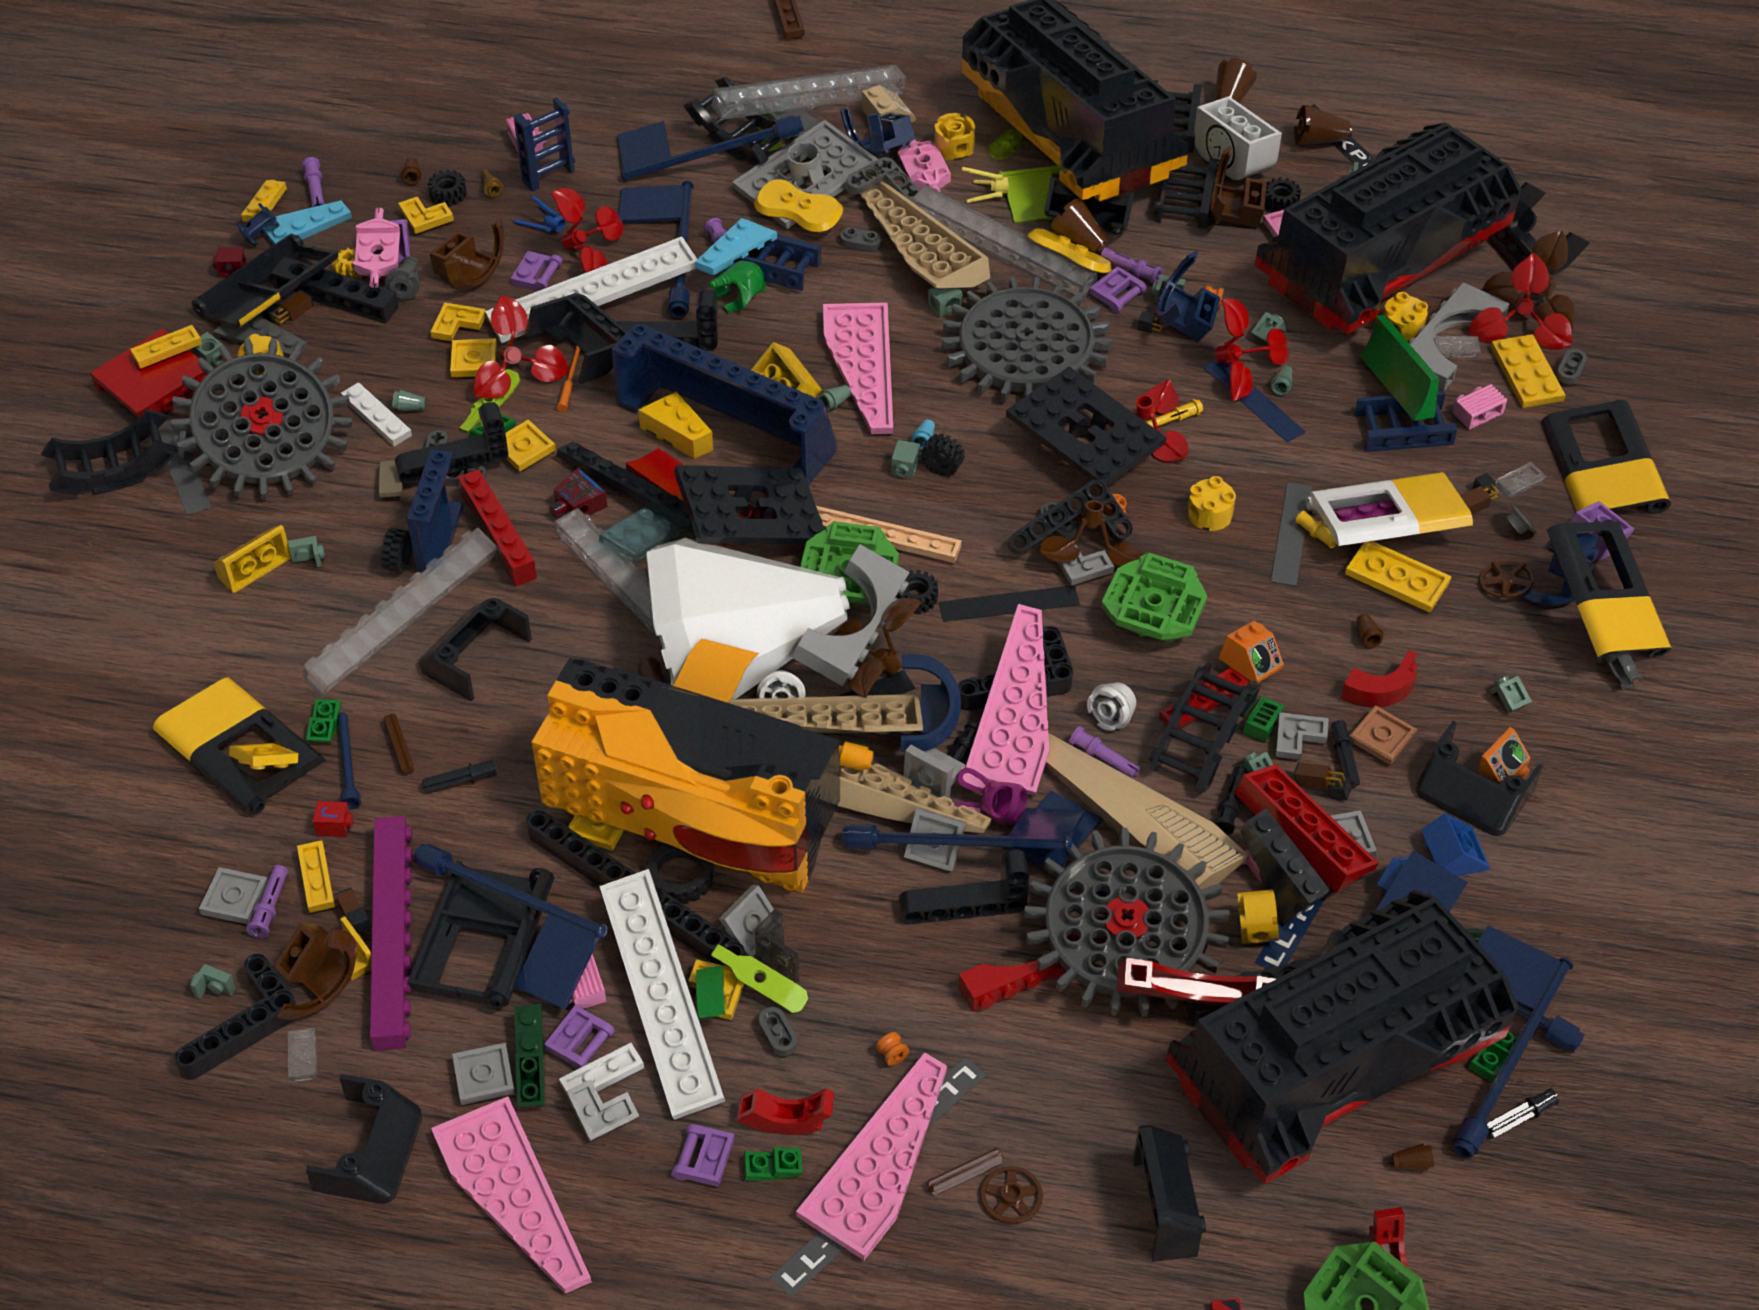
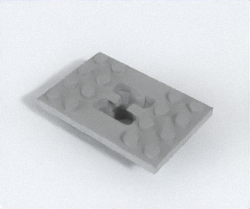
M823 120L768 157V161L763 165H756L734 180L732 184L735 190L753 204L762 187L769 181L776 179L786 180L806 193L835 197L845 190V182L848 175L878 159L829 122ZM806 158H810V159H811V161H809V162L800 163V162H802L803 160H805ZM790 170L791 176L786 177L783 174ZM825 170L829 172V174L824 176L823 171ZM802 176H809L812 185L807 189L799 187L805 183ZM771 217L786 229L796 223L785 217Z

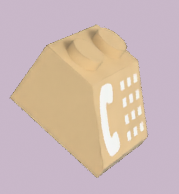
M881 85L862 91V110L866 115L877 113L883 116L892 112L909 115L911 122L916 121L913 113L900 97Z

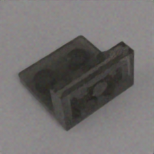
M774 909L755 928L756 958L797 984L800 981L799 955L784 944L783 914Z

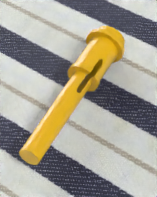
M1191 399L1189 403L1175 407L1172 412L1155 418L1157 425L1161 426L1174 420L1181 421L1193 415L1199 416L1203 412V405L1200 400ZM1182 412V414L1171 418V415ZM1152 420L1146 421V423L1154 428Z

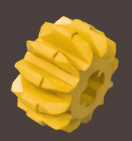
M347 247V250L339 249V258L332 263L335 273L354 279L362 278V275L357 273L353 266L356 247L354 249Z

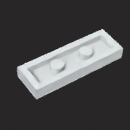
M629 1043L559 1078V1082L564 1092L591 1079L598 1092L643 1069L644 1063L632 1043Z

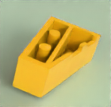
M677 391L638 409L640 428L642 430H649L656 434V438L667 440L672 443L674 448L689 457L696 459L713 450L712 431Z

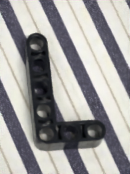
M702 290L697 294V322H617L626 331L638 324L646 325L705 351H712L718 345L717 297L710 290Z
M487 402L480 406L479 417L482 435L399 454L395 458V465L400 481L403 483L420 481L430 450L454 453L447 474L505 460L509 452L504 422L498 404Z
M1092 480L1013 533L1007 541V546L1012 553H1023L1084 512L1085 504L1090 500H1096L1103 505L1112 507V516H1107L1103 513L1102 518L1106 519V531L1113 540L1122 541L1132 534L1133 525L1105 483L1101 480ZM1090 486L1099 488V497H1094L1090 494ZM1076 498L1081 502L1079 510L1072 508L1071 499ZM1053 511L1061 513V522H1055L1052 519ZM1034 524H1039L1043 527L1042 535H1036L1033 532ZM1117 524H1122L1125 527V535H1119L1116 532ZM1014 537H1021L1024 540L1025 545L1023 548H1017L1014 545Z
M1054 626L1043 627L1046 697L1066 694L1071 690L1073 681V667L1059 629ZM996 674L967 678L958 683L962 710L970 711L985 708Z
M1011 850L1002 856L1001 880L914 889L902 892L898 897L902 921L906 924H920L1013 914L1023 911L1025 906H1027L1029 872L1025 853L1021 850Z
M254 953L244 961L248 980L262 1000L176 1051L174 1059L184 1079L194 1080L293 1021L276 1017L284 1003L296 1005L290 989L263 954Z

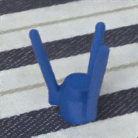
M534 195L531 198L538 204L539 208L547 213L544 218L546 226L514 219L516 224L544 230L550 234L553 230L557 233L561 232L566 224L561 215L549 208Z

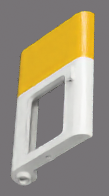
M1444 472L1312 491L1309 493V497H1306L1307 509L1311 510L1313 514H1320L1338 546L1473 526L1472 514ZM1392 500L1400 513L1341 522L1333 509Z

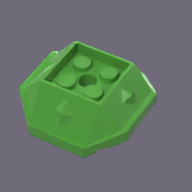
M833 521L825 530L806 542L801 567L843 577L847 588L846 591H843V594L847 596L849 604L870 606L861 587L852 578L844 574L850 559L860 544L898 565L899 553L885 537L880 527Z
M1147 553L1141 556L1140 559L1129 562L1117 569L1102 600L1101 608L1119 628L1137 633L1140 637L1147 636L1170 643L1181 637L1192 635L1206 605L1207 594L1197 578L1194 566Z
M1376 1242L1335 1246L1304 1291L1305 1310H1366L1364 1306L1365 1298L1373 1301L1374 1310H1430L1422 1278Z

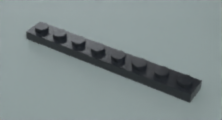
M570 442L557 449V457L580 468L582 471L688 529L692 528L684 501L678 497L669 494L660 487H656L645 479L632 474L576 442Z

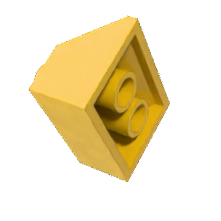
M775 342L769 346L751 369L756 373L813 397H816L822 390L791 349Z
M282 525L272 527L213 562L218 579L233 594L291 559L284 527Z

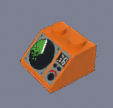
M1252 621L1227 635L1218 657L1250 681L1254 680L1256 682H1261L1281 670L1284 666L1273 633L1256 621Z
M1510 727L1483 754L1477 771L1478 774L1499 785L1505 777L1510 775L1525 779L1530 771L1528 768L1530 756L1513 728Z

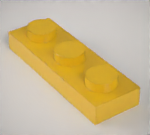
M266 180L241 214L243 222H248L262 210L258 205L259 203L271 211L286 191V183Z
M190 325L130 350L141 369L202 344V341L193 325Z
M323 841L298 845L297 849L309 913L334 908L335 903Z

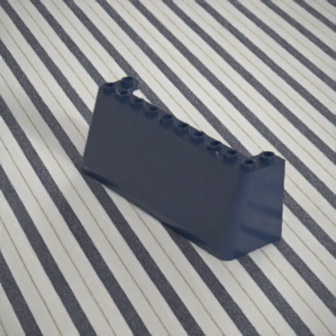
M638 324L631 327L612 348L617 404L619 407L636 414L638 409L644 406L660 386L672 392L677 391L681 396L801 447L802 456L792 468H802L808 486L837 451V440L825 405L820 399L646 325Z

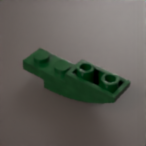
M542 1005L514 1006L517 1107L545 1106V1047Z

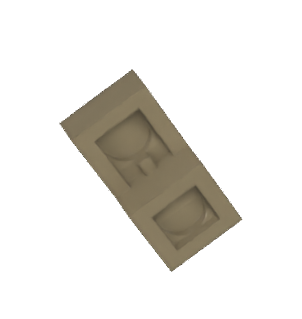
M395 460L381 461L379 497L403 496L404 483L399 479Z

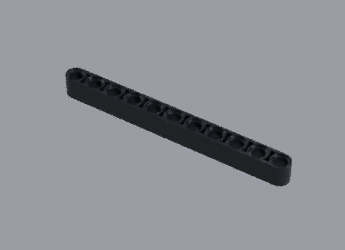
M535 810L528 814L526 823L529 838L599 887L636 874V872L545 811ZM655 886L670 934L714 964L727 966L711 956L718 944L737 956H745L744 946L739 941Z

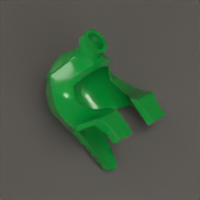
M752 261L736 262L709 282V287L714 288L713 292L717 298L731 291V283L737 285V299L724 305L728 314L745 309L755 293H763L767 289L762 269Z

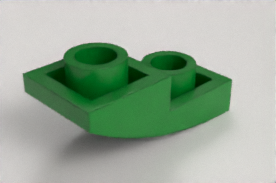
M315 700L313 717L309 719L307 742H332L338 724V714L342 705L340 700Z
M723 966L696 970L699 1018H712L725 1014L726 996L724 992Z
M1508 1031L1505 1038L1481 1050L1471 1061L1468 1069L1492 1083L1500 1072L1518 1037Z
M774 1147L772 1152L745 1151L743 1155L744 1181H771L802 1176L801 1148Z

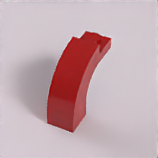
M1408 650L1400 666L1388 675H1371L1353 668L1344 683L1341 699L1369 708H1373L1375 705L1387 707L1402 701L1414 688L1417 676L1416 671L1418 669V664L1415 662L1418 653Z
M756 1088L740 1096L737 1121L751 1128L774 1134L802 1135L821 1130L823 1120L831 1117L834 1092L825 1088L806 1098L791 1100L775 1097Z
M1402 1207L1374 1211L1373 1225L1369 1226L1370 1242H1376L1408 1267L1404 1249L1405 1214Z

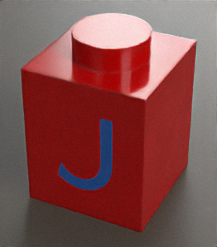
M317 801L313 818L316 835L347 837L348 829L352 828L354 823V815L350 813L348 803Z

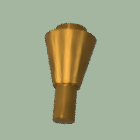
M483 169L481 175L484 178V193L491 198L501 195L504 190L503 183L491 175L488 169Z

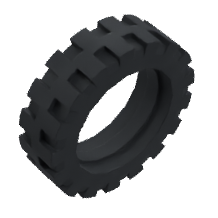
M662 842L658 848H653L651 856L648 855L645 870L649 869L654 885L682 904H689L688 901L691 900L694 902L699 900L702 894H707L709 891L708 887H711L713 884V863L693 856L675 846ZM674 858L691 859L701 867L700 874L693 881L680 885L671 884L661 879L659 870L666 862Z

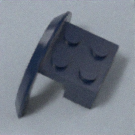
M842 108L840 110L848 137L876 158L881 154L890 152L891 148L895 146L898 148L909 145V141L915 140L909 115L892 112L883 116L877 113L867 115L871 137L860 140L853 126L849 108Z
M1198 251L1190 253L1177 266L1168 279L1157 304V316L1161 326L1166 327L1170 325L1199 342L1213 329L1221 297L1204 287L1192 296L1176 286L1182 275L1196 261Z
M1589 533L1576 534L1593 574L1594 564L1591 561L1595 560L1599 549L1596 548L1599 538ZM1550 543L1548 550L1555 552L1552 543ZM1556 552L1552 557L1548 572L1565 579L1561 594H1545L1530 588L1526 593L1519 596L1532 603L1544 606H1559L1575 601ZM1522 585L1517 592L1522 591L1526 586Z
M902 654V669L924 670L941 680V684H921L923 731H920V735L916 736L901 735V752H905L910 745L922 751H928L942 744L955 730L961 710L959 687L952 673L940 661L926 655Z

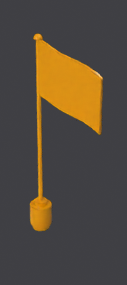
M701 639L689 653L673 686L729 703L747 667L759 653ZM846 741L844 746L839 745L840 766L863 771V769L870 770L874 751L869 750V747Z

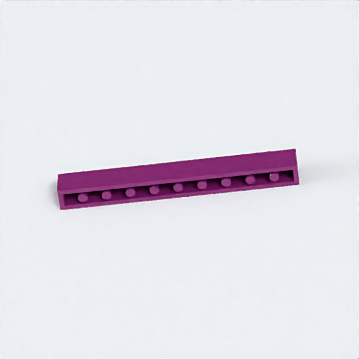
M405 816L374 818L370 1039L374 1051L406 1049V1039L411 1038L410 1022H407V1015H411V1001L407 999V992H411L412 988L407 983L410 977L407 976V970L412 969L411 954H407V948L412 947L411 932H408V926H412L411 910H408V904H412V891L408 889V883H412V869L408 867V862H412L413 855L412 847H408V841L413 840L412 826H407Z

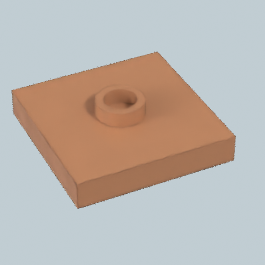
M1375 705L1351 733L1349 738L1352 739L1353 744L1391 765L1414 738L1417 729Z

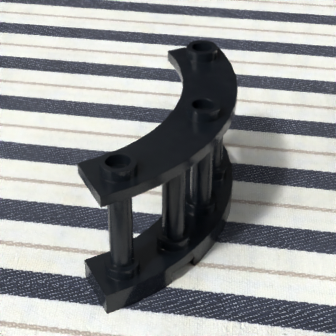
M727 76L715 80L719 88L702 101L696 98L683 105L694 122L699 127L703 125L709 132L708 137L715 144L741 137L754 126L760 127L763 130L771 128L776 124L775 120H777L764 115L760 110H757L747 102L735 89L733 82ZM724 94L734 106L717 119H713L705 108ZM738 112L748 119L747 122L732 133H728L721 127L722 124ZM773 136L761 146L759 144L765 139L732 148L725 152L740 161L743 159L748 160V164L763 165L768 161L766 151L781 141L780 136ZM797 136L790 137L784 140H794L797 138Z
M146 409L136 421L126 428L97 439L74 441L52 437L41 452L42 456L55 459L58 472L49 483L50 491L80 495V492L93 491L94 494L106 493L134 485L146 479V475L153 470H160L177 453L176 446L162 442L159 427L167 420V415ZM151 435L153 443L142 453L140 442ZM132 447L134 459L119 465L116 453ZM107 456L110 469L93 471L90 459ZM65 460H81L83 472L67 471Z
M1207 662L1203 667L1197 668L1194 678L1182 698L1175 700L1172 708L1174 713L1158 748L1154 747L1149 761L1152 762L1149 770L1155 771L1162 764L1195 777V780L1198 781L1195 789L1203 793L1212 785L1223 758L1219 753L1225 743H1230L1238 728L1237 719L1239 716L1244 718L1254 706L1262 685L1252 680L1247 686H1239L1210 674L1209 672L1212 667L1210 662ZM1206 683L1238 695V698L1235 696L1233 698L1204 686ZM1198 694L1229 707L1230 712L1227 717L1223 716L1220 718L1193 707L1190 703ZM1187 714L1218 727L1219 733L1215 741L1211 740L1209 742L1178 729L1177 727L1183 715ZM1172 738L1206 751L1205 754H1208L1204 766L1197 768L1166 755Z

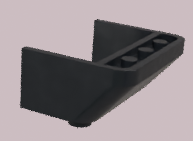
M1052 177L1050 179L1044 212L1045 216L1049 217L1048 220L1053 222L1058 213L1062 215L1065 212L1063 208L1068 203L1079 197L1068 187L1056 185L1055 178ZM1133 192L1129 193V198L1114 196L1098 201L1093 196L1082 200L1100 227L1109 228L1110 232L1122 234L1123 231H1127L1134 202Z
M1528 182L1521 186L1522 191L1512 224L1489 236L1515 267L1532 254L1536 240L1529 231L1535 226L1537 216L1532 208L1546 194L1543 190ZM1569 232L1565 236L1568 244V257L1565 264L1559 270H1551L1547 267L1548 273L1552 274L1566 269L1590 242Z
M574 293L532 306L525 336L531 337L544 332L552 340L558 341L569 338L585 352L578 382L583 384L606 376L612 370V348L628 331L588 297Z
M490 598L470 608L420 658L421 672L472 701L474 693L470 674L454 666L459 659V655L491 622L530 642L532 636L528 615L497 598Z
M1452 721L1434 746L1418 779L1416 793L1427 802L1490 835H1504L1535 791L1543 766L1538 764L1527 781L1519 776L1510 775L1505 777L1499 785L1455 762L1459 755V749L1452 743L1457 722Z
M341 1074L339 1079L346 1100L365 1103L370 1107L379 1108L363 1154L347 1153L338 1160L335 1170L307 1166L306 1173L313 1192L379 1204L389 1203L398 1193L422 1122L421 1109L415 1102L383 1081Z
M1152 1125L1138 1126L1133 1165H1143L1156 1226L1152 1260L1157 1262L1197 1257L1202 1233H1206V1223L1204 1216H1199L1187 1161V1157L1190 1155L1188 1141L1183 1140L1179 1134Z

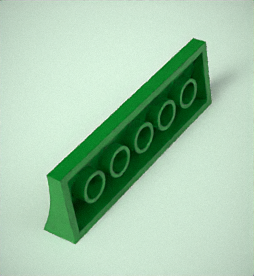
M1385 315L1376 316L1371 337L1360 357L1413 421L1434 418L1439 377Z

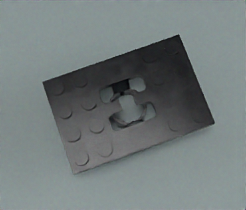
M1070 366L1006 410V417L1091 481L1101 480L1106 486L1165 445L1167 439L1166 436ZM1087 409L1093 413L1090 424L1082 423L1085 417L1079 413L1081 410ZM1063 423H1069L1068 432L1065 429H1063L1060 425H1062ZM1107 424H1108L1110 427H1112L1111 429L1105 431V428H1106V425H1107ZM1077 438H1091L1092 442L1090 444H1084Z
M676 465L673 471L698 543L806 544L816 534L825 530L802 468ZM729 491H735L734 497L730 495ZM752 491H759L765 495V498H757L756 505L750 502ZM766 513H770L773 519H764ZM737 514H741L745 517L749 516V519L739 518Z

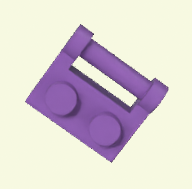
M527 251L510 278L511 285L536 291L547 288L548 281L556 268L561 266L562 258L558 255L547 256ZM548 266L541 278H538L544 267Z
M1117 266L1090 287V294L1107 304L1114 313H1118L1136 295L1144 293L1147 287L1143 281ZM1128 286L1132 287V289H1130L1119 299L1115 298V296L1121 293Z
M575 1005L545 1042L544 1047L546 1051L568 1062L577 1070L588 1064V1061L606 1038H611L615 1029L609 1023ZM593 1028L598 1031L580 1056L574 1053Z
M689 1124L685 1133L687 1138L678 1164L674 1165L671 1175L678 1180L683 1181L687 1179L719 1187L735 1135L708 1127ZM704 1139L695 1167H688L697 1140Z

